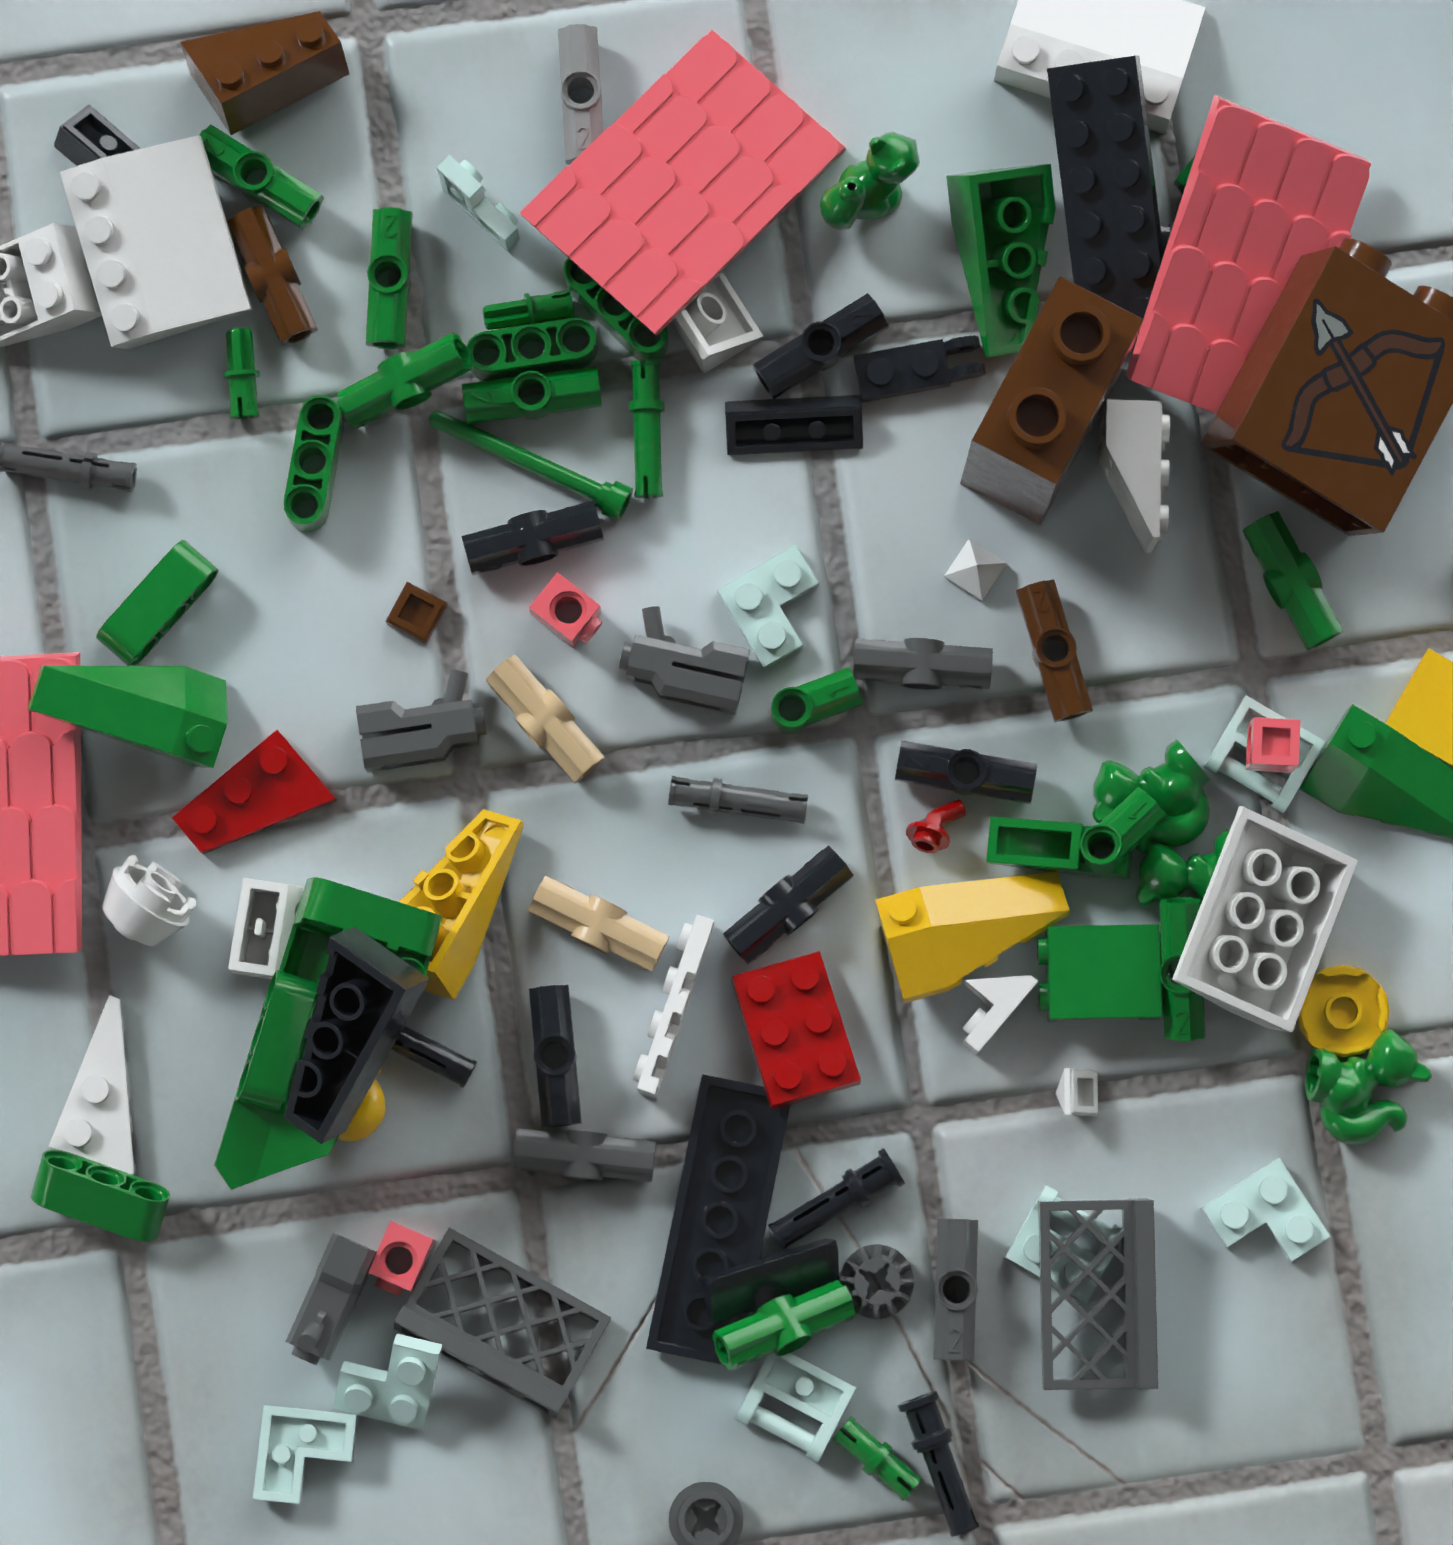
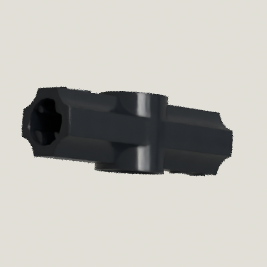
M867 293L822 322L817 321L810 324L803 331V334L754 363L753 369L767 393L774 400L817 372L832 368L838 359L889 328V325L876 301ZM817 337H824L832 343L833 349L826 355H816L810 351L808 344Z
M594 500L549 513L546 510L523 513L507 521L508 524L461 536L472 576L517 563L520 566L539 564L557 557L558 552L604 540Z
M901 740L894 781L952 790L960 795L975 794L1031 804L1037 764L983 755L971 749L954 750ZM962 761L971 762L977 767L979 777L972 783L959 782L953 774L954 766Z
M827 846L809 862L804 864L793 876L788 874L759 898V904L726 930L723 936L748 965L766 952L784 934L789 936L808 921L819 910L817 907L852 879L854 874L842 858L830 846Z
M569 985L529 988L541 1126L546 1128L582 1124L576 1065L577 1054L574 1044ZM561 1044L568 1050V1060L561 1068L551 1069L543 1063V1052L549 1045Z

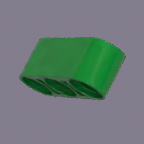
M567 258L564 263L563 272L566 288L570 290V294L636 359L645 362V359L659 360L667 352L669 344L667 326L659 333L661 338L654 346L644 347L638 344L635 340L637 334L648 328L628 310L616 316L607 313L604 305L613 297L594 280L586 284L576 282L572 278V274L579 267Z
M569 318L483 331L475 334L467 344L473 359L471 372L483 381L517 377L520 373L526 371L548 373L581 368L589 365L595 359L598 352L595 329L588 321L582 318ZM573 334H582L590 342L583 351L572 352L564 345L566 339ZM531 340L538 341L545 347L543 353L534 359L525 358L520 354L522 345ZM485 347H492L500 353L498 360L489 366H483L475 361L477 352Z
M326 396L311 397L301 407L284 495V511L290 523L302 532H314L326 523L340 454L344 419L337 403ZM319 411H328L334 415V419L328 428L318 430L310 426L312 416ZM311 455H321L326 459L324 468L316 474H309L302 470L304 460ZM303 499H313L318 503L316 513L309 518H299L294 514L296 504Z
M181 540L170 549L99 629L96 639L127 666H136L216 578L219 569L186 540Z
M47 1150L42 1154L31 1193L32 1201L45 1209L141 1242H150L158 1238L170 1198L169 1191L157 1183L62 1150Z

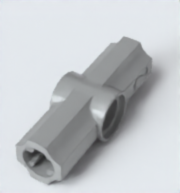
M586 24L568 25L558 29L565 163L568 165L603 132L597 27ZM581 87L591 90L594 94L588 102L582 104L575 103L569 98L572 91Z

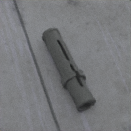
M4 442L0 444V471L15 472L43 478L80 483L82 488L92 489L93 486H104L132 492L135 487L137 477L136 463L98 458L96 453L86 452L85 456L22 447Z
M672 776L668 805L708 810V814L717 815L718 812L737 813L804 824L808 795L724 784L722 779L713 778V782Z

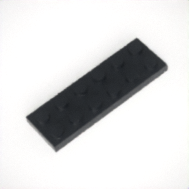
M1140 55L1047 68L1073 283L1144 319L1164 252Z
M702 1074L646 1349L721 1364L715 1352L712 1338L714 1331L748 1317V1313H744L713 1324L710 1323L699 1278L760 1258L790 1105L771 1110L763 1086Z

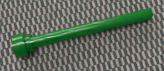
M433 411L429 415L428 421L433 428L596 501L595 506L602 509L601 514L611 519L620 521L629 505L633 488L618 481H615L614 484L607 481L604 484H600L475 426L467 425L466 422L442 411Z

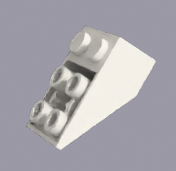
M52 223L0 246V347L72 329L102 316L76 227Z
M1107 399L1099 417L1098 463L1144 553H1152L1157 542L1163 541L1164 533L1168 532L1169 508L1168 505H1161V496H1164V489L1169 485V460H1161V451L1165 450V442H1169L1170 415L1162 414V401Z
M243 878L228 970L234 974L272 979L275 971L280 969L304 887Z

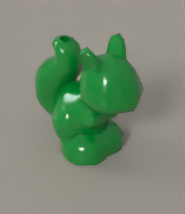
M895 132L885 133L880 137L872 138L869 142L866 161H862L858 165H849L842 172L839 183L822 194L819 206L825 223L832 228L846 230L852 227L856 219H880L892 214L900 206L903 195L899 184L912 175L920 164L916 141Z
M1177 739L1166 747L1164 764L1155 768L1151 766L1144 768L1140 775H1137L1130 768L1110 760L1102 762L1093 784V796L1096 804L1092 815L1096 823H1100L1138 786L1147 792L1167 814V818L1136 846V849L1141 853L1147 854L1150 845L1154 841L1173 847L1186 845L1204 832L1209 821V801L1202 787L1210 779Z
M1225 829L1216 836L1213 852L1205 855L1199 853L1192 854L1188 861H1185L1178 853L1167 846L1159 843L1151 844L1139 868L1138 876L1141 885L1136 892L1138 903L1142 906H1148L1155 900L1178 897L1186 889L1194 892L1201 899L1202 903L1229 830Z
M1392 1029L1383 1031L1373 1042L1367 1059L1354 1056L1349 1057L1347 1062H1340L1333 1052L1312 1048L1306 1065L1305 1092L1309 1101L1319 1103L1321 1120L1333 1138L1347 1144H1364L1376 1139L1387 1124L1391 1126L1394 1132L1402 1130L1407 1123V1114L1400 1104L1391 1100H1378L1370 1103L1376 1086L1397 1088L1409 1081L1428 1082L1432 1075L1425 1065L1417 1061V1053L1411 1044Z

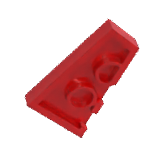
M276 730L182 808L172 819L200 853L205 854L253 835L254 832L279 822H285L298 817L299 814L319 806L323 807L333 803L337 799L282 734Z

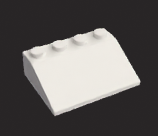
M1018 0L996 66L994 81L1050 98L1047 68L1140 55L1148 129L1165 134L1205 7L1183 0Z
M200 135L100 158L60 172L111 347L129 350L253 310L204 143Z
M1239 806L1172 980L1221 1008L1266 1029L1292 1033L1358 860L1250 809Z

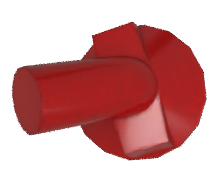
M957 799L932 810L926 815L925 819L910 823L906 828V836L912 841L913 847L925 853H936L938 850L946 849L950 844V836L943 825L966 816L963 802Z

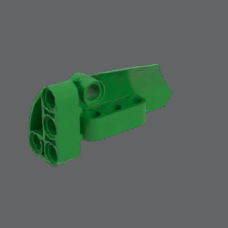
M318 877L307 879L280 969L275 971L267 990L214 1163L215 1168L230 1190L327 1156L339 1137L338 1135L320 1144L284 1118L299 1060L303 1059L308 1039L304 1037L308 1021L313 1018L319 997V994L316 993L320 975L325 973L329 958V954L326 951L330 937L356 927L427 976V969L442 923V916Z

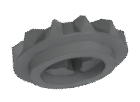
M873 1244L864 1246L849 1256L841 1270L840 1283L847 1287L853 1299L854 1311L857 1314L871 1319H883L897 1314L909 1302L914 1288V1276L910 1263L898 1250L886 1245ZM887 1263L889 1267L886 1270L885 1281L890 1284L892 1289L896 1290L895 1293L892 1294L889 1291L878 1290L875 1295L872 1294L869 1300H866L869 1282L864 1279L865 1276L858 1273L859 1270L862 1269L866 1273L869 1271L875 1274L880 1268L883 1269Z
M715 1482L694 1483L683 1489L671 1505L669 1511L670 1532L678 1545H734L740 1537L743 1528L742 1507L736 1496L726 1487ZM692 1503L704 1511L709 1510L711 1507L714 1508L718 1503L721 1504V1507L717 1510L718 1514L714 1518L718 1528L722 1531L720 1535L715 1530L711 1531L707 1527L701 1532L698 1530L694 1536L691 1534L698 1520L694 1514L695 1511L690 1507Z

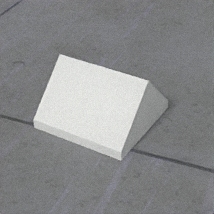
M723 272L671 321L704 374L763 337Z

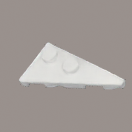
M109 995L49 1147L70 1152L136 1175L132 1144L133 1125L129 1107L128 1064L125 1058L124 1015L122 1013L121 1000Z

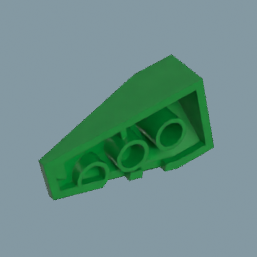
M1051 164L989 169L946 176L951 222L985 357L1018 353L1035 323L1040 298L1037 294L1041 266L1046 265L1048 251H1044L1049 224H1053L1056 210Z
M41 666L27 710L194 767L214 768L227 727L226 680L186 666Z
M1352 704L1343 714L1299 789L1338 813L1379 820L1382 823L1395 826L1401 825L1453 839V769L1394 728Z

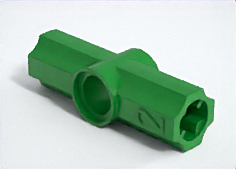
M210 124L205 130L200 132L199 135L202 137L213 174L240 190L248 200L264 205L301 230L312 223L324 200L322 194L274 165L265 154L252 151ZM257 169L267 171V175L261 183L257 185L246 183V179L252 171Z
M394 207L373 209L371 255L367 270L369 281L365 343L367 346L394 350L396 348H405L408 293L411 287L409 273L412 211ZM395 270L401 274L400 281L393 287H383L377 283L378 277L382 272Z
M450 333L416 352H402L385 359L378 365L377 372L337 392L338 400L336 402L342 416L348 421L350 426L358 429L393 410H405L425 402L431 397L432 390L472 370L471 364L473 359L468 347L463 343L459 335Z
M597 366L548 373L526 371L520 373L517 377L462 384L467 425L522 417L528 420H537L547 414L602 407ZM530 386H537L545 392L543 399L534 405H527L520 400L521 392Z
M1279 511L1268 514L1245 527L1242 532L1264 571L1263 579L1267 590L1280 609H1285L1306 650L1316 648L1341 634L1343 629L1333 613L1332 607L1321 591L1323 585L1315 565L1305 552H1300Z
M1191 897L1161 899L1159 905L1162 964L1159 976L1163 985L1164 1038L1174 1041L1204 1039L1206 1036L1204 997L1173 981L1174 972L1171 968V962L1180 959L1201 906V899Z
M838 1280L795 1298L791 1294L777 1297L761 1306L754 1315L715 1330L712 1335L715 1352L721 1364L725 1365L729 1371L752 1363L772 1353H775L776 1356L792 1353L810 1342L813 1336L853 1320L856 1315L853 1299L847 1287L843 1286Z

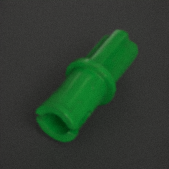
M570 290L536 296L524 293V299L486 305L482 310L486 329L494 330L574 318V308Z
M245 327L232 328L226 331L228 372L224 373V378L229 379L230 419H247V416L251 419L258 418L256 377L260 376V371L255 370L253 332L250 328Z

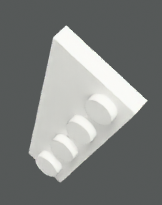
M696 915L693 925L684 923L676 948L684 952L679 967L670 966L662 989V993L669 996L664 1011L656 1010L647 1035L654 1038L648 1056L640 1055L633 1076V1081L639 1082L637 1090L640 1094L657 1099L714 927V920Z

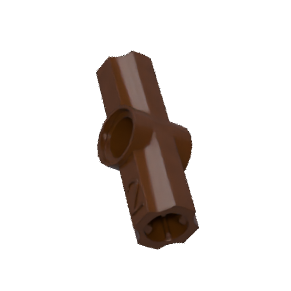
M261 205L249 207L236 213L227 222L247 264L244 265L246 273L259 302H264L278 339H280L282 345L308 338L318 329L300 291L299 286L301 282L286 249H282L276 237L277 234L267 212H265Z
M1043 580L1017 589V598L1033 649V661L1039 669L1054 723L1071 720L1091 713L1093 709L1077 658L1076 641L1069 631L1055 580ZM1048 641H1058L1064 645L1067 656L1061 661H1050L1044 656L1042 645Z

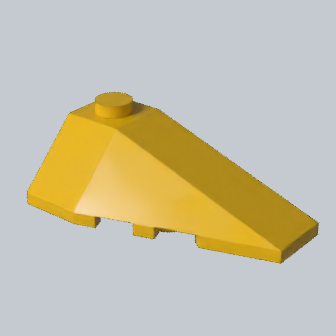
M483 809L445 847L446 855L428 873L422 870L412 880L415 886L399 901L443 917L427 969V976L430 980L424 991L455 1000L478 958L524 827L521 820Z
M1057 871L924 886L875 899L882 930L904 1004L952 990L962 983L963 977L980 966L988 967L998 960L999 954L1018 942L1026 943L1045 931L1048 926H1053L1070 915V909Z

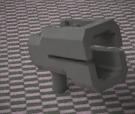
M652 606L642 609L646 637L635 635L633 643L625 642L620 658L619 669L627 670L626 679L652 685L661 699L736 715L742 692V683H744L749 661L750 649L712 641L702 649L676 644L672 637L664 634L660 607Z
M451 669L444 698L434 700L430 706L404 709L395 701L356 706L359 735H362V739H360L362 756L367 773L442 762L448 758L455 748L479 745V735L487 734L483 707L474 708L472 699L462 701L468 673Z
M332 1234L314 1279L285 1341L294 1346L292 1355L314 1365L318 1364L320 1358L331 1360L370 1275L368 1271L377 1251L341 1235Z

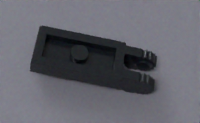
M970 335L952 338L943 342V339L854 355L853 360L861 401L870 402L950 387L953 382L985 375L984 363L971 362L949 369L946 358L947 355L967 353L979 348V336Z

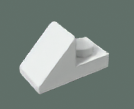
M1031 975L966 980L964 985L990 1006L991 1009L986 1013L979 1008L962 1029L969 1035L962 1044L976 1055L1038 981Z

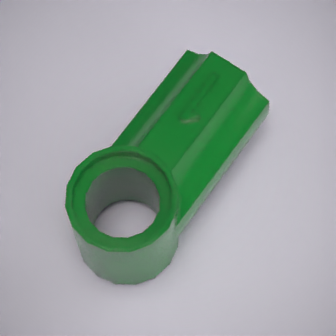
M848 667L800 686L787 687L780 690L773 698L771 716L773 723L778 729L792 734L802 731L811 724L862 706L863 701L855 678ZM790 699L799 701L805 709L802 718L797 721H788L782 718L778 709L784 701Z
M1138 786L1098 825H1093L1084 832L1081 837L1080 848L1085 863L1095 873L1103 875L1113 873L1120 868L1124 857L1167 818V814L1147 792ZM1100 840H1108L1115 845L1113 853L1104 859L1095 858L1090 854L1094 843Z

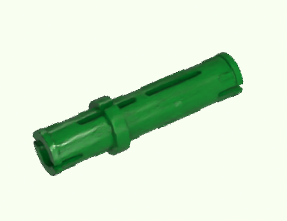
M645 359V363H642V360H634L631 362L633 401L629 402V412L633 413L634 498L650 499L649 495H653L654 499L663 497L660 413L665 411L664 402L660 400V361Z

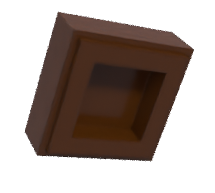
M406 582L385 622L427 645L448 603Z

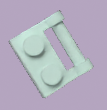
M1246 695L1206 761L1204 768L1214 774L1220 771L1273 802L1271 807L1284 813L1326 741L1300 727L1299 766L1292 773H1284L1288 775V778L1282 787L1256 771L1245 770L1246 766L1227 754L1233 744L1246 751L1247 725L1254 717L1286 719Z
M1048 1185L1044 1186L1005 1256L1009 1261L1039 1278L1038 1201H1065L1056 1196L1058 1191ZM1082 1210L1077 1211L1085 1220L1089 1216L1088 1213ZM1049 1211L1050 1214L1075 1228L1081 1225L1069 1211ZM1098 1219L1091 1223L1108 1242L1122 1229V1227L1116 1224L1111 1227ZM1050 1229V1232L1055 1237H1057L1062 1243H1064L1067 1240L1065 1237L1059 1235L1058 1233ZM1087 1229L1084 1231L1085 1234H1087V1235L1091 1236L1092 1238L1098 1240V1239H1097L1095 1236H1093ZM1051 1240L1050 1257L1059 1248ZM1122 1240L1114 1247L1116 1250L1119 1248ZM1075 1243L1068 1247L1085 1266L1097 1256ZM1102 1244L1100 1250L1098 1251L1097 1255H1098V1254L1102 1251V1249L1105 1247L1103 1244ZM1111 1252L1092 1270L1099 1279L1103 1276L1114 1256ZM1065 1253L1051 1265V1279L1063 1290L1082 1272ZM1087 1276L1070 1295L1087 1304L1097 1284Z
M775 1353L767 1355L735 1420L745 1425L751 1422L806 1451L805 1456L818 1463L856 1387L792 1353L783 1356H776ZM764 1392L822 1422L816 1435L759 1406L758 1404Z

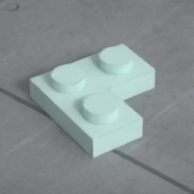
M449 154L437 167L443 192L508 251L520 239L518 228L515 226L518 222L517 217L501 202L494 206L485 198L484 192L486 189L480 183L483 177L474 166L466 160L459 164Z
M795 544L717 589L718 595L763 670L803 647L802 642L781 607L819 586V582Z
M1277 1158L1200 1208L1225 1247L1230 1246L1265 1223L1289 1262H1292L1331 1237L1280 1158Z
M396 1334L388 1371L344 1361L340 1370L333 1409L424 1431L442 1344Z
M265 1404L263 1406L252 1499L300 1504L306 1457L347 1462L353 1461L358 1415Z

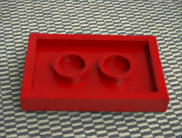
M820 951L732 976V986L771 1110L860 1085L861 1078Z

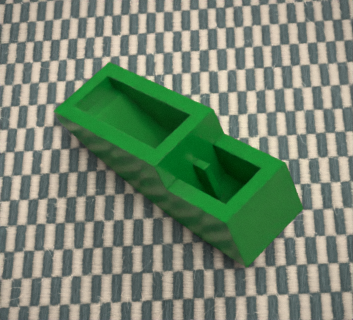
M990 816L986 862L1049 872L1057 871L1058 873L1130 879L1132 851L1124 857V861L1119 869L1113 873L1103 875L1089 869L1081 853V837L1091 826H1084L1082 823ZM1100 840L1094 843L1090 854L1098 859L1107 858L1113 853L1115 845L1111 841Z

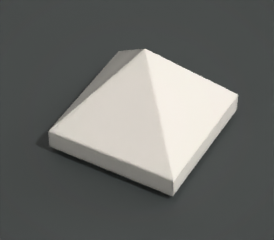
M968 539L944 577L980 601H983L1007 563L971 539Z
M1064 1068L1055 1094L1065 1115L1097 1116V1070Z

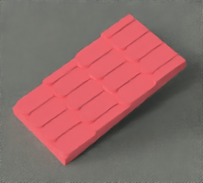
M711 30L666 74H663L620 118L606 128L569 166L567 165L520 212V215L657 336L846 151V147L800 108L795 101L766 78L761 71L756 69L732 48L727 41Z
M1214 94L1126 376L1133 382L1217 414L1300 257L1335 246L1339 248L1344 239H1351L1352 234L1350 230L1370 177L1369 169L1371 163L1361 156Z
M80 652L0 656V956L77 953L82 949L81 728L27 710L41 666H81Z

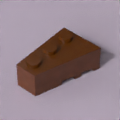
M320 11L180 42L190 75L230 135L349 75L342 43Z

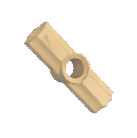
M516 654L504 660L485 679L501 701L516 715L514 719L528 737L540 749L544 748L575 784L589 775L605 759L589 737L574 723L576 719L551 689L546 690Z
M547 876L544 877L528 909L529 913L570 932V936L581 943L605 954L609 951L624 958L627 962H631L650 972H653L669 940L668 935L627 916L628 912L592 894L588 897L572 887Z

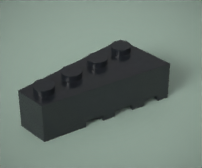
M356 927L330 937L326 951L329 954L325 973L320 975L316 993L319 994L313 1018L308 1021L304 1036L308 1039L303 1059L298 1061L284 1115L285 1119L320 1144L346 1132L430 978Z

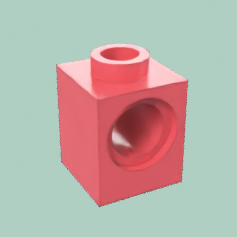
M558 572L529 606L530 614L572 648L580 640L587 643L602 625V621L598 619L602 613L601 606ZM564 603H575L582 609L580 618L570 624L559 621L556 617L558 608Z
M1254 717L1247 725L1245 770L1292 773L1299 766L1301 720Z
M390 1221L368 1271L369 1274L378 1277L374 1286L397 1296L401 1295L403 1288L413 1291L421 1277L436 1240ZM398 1247L408 1249L413 1257L412 1267L408 1272L401 1275L392 1272L388 1265L390 1253Z

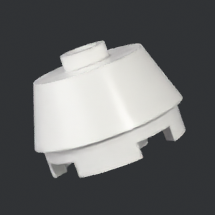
M131 855L122 866L114 868L102 908L107 918L114 924V927L120 934L130 940H136L148 946H156L189 924V915L197 903L195 898L188 897L187 900L178 891L183 885L182 881L167 869L153 861L148 868L137 864L139 862L137 857Z

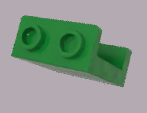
M1159 924L1048 926L1045 930V937L1037 938L1038 965H1046V984H1038L1039 1011H1047V1022L1085 1019L1158 1020L1162 1017L1161 980L1159 976L1161 966Z

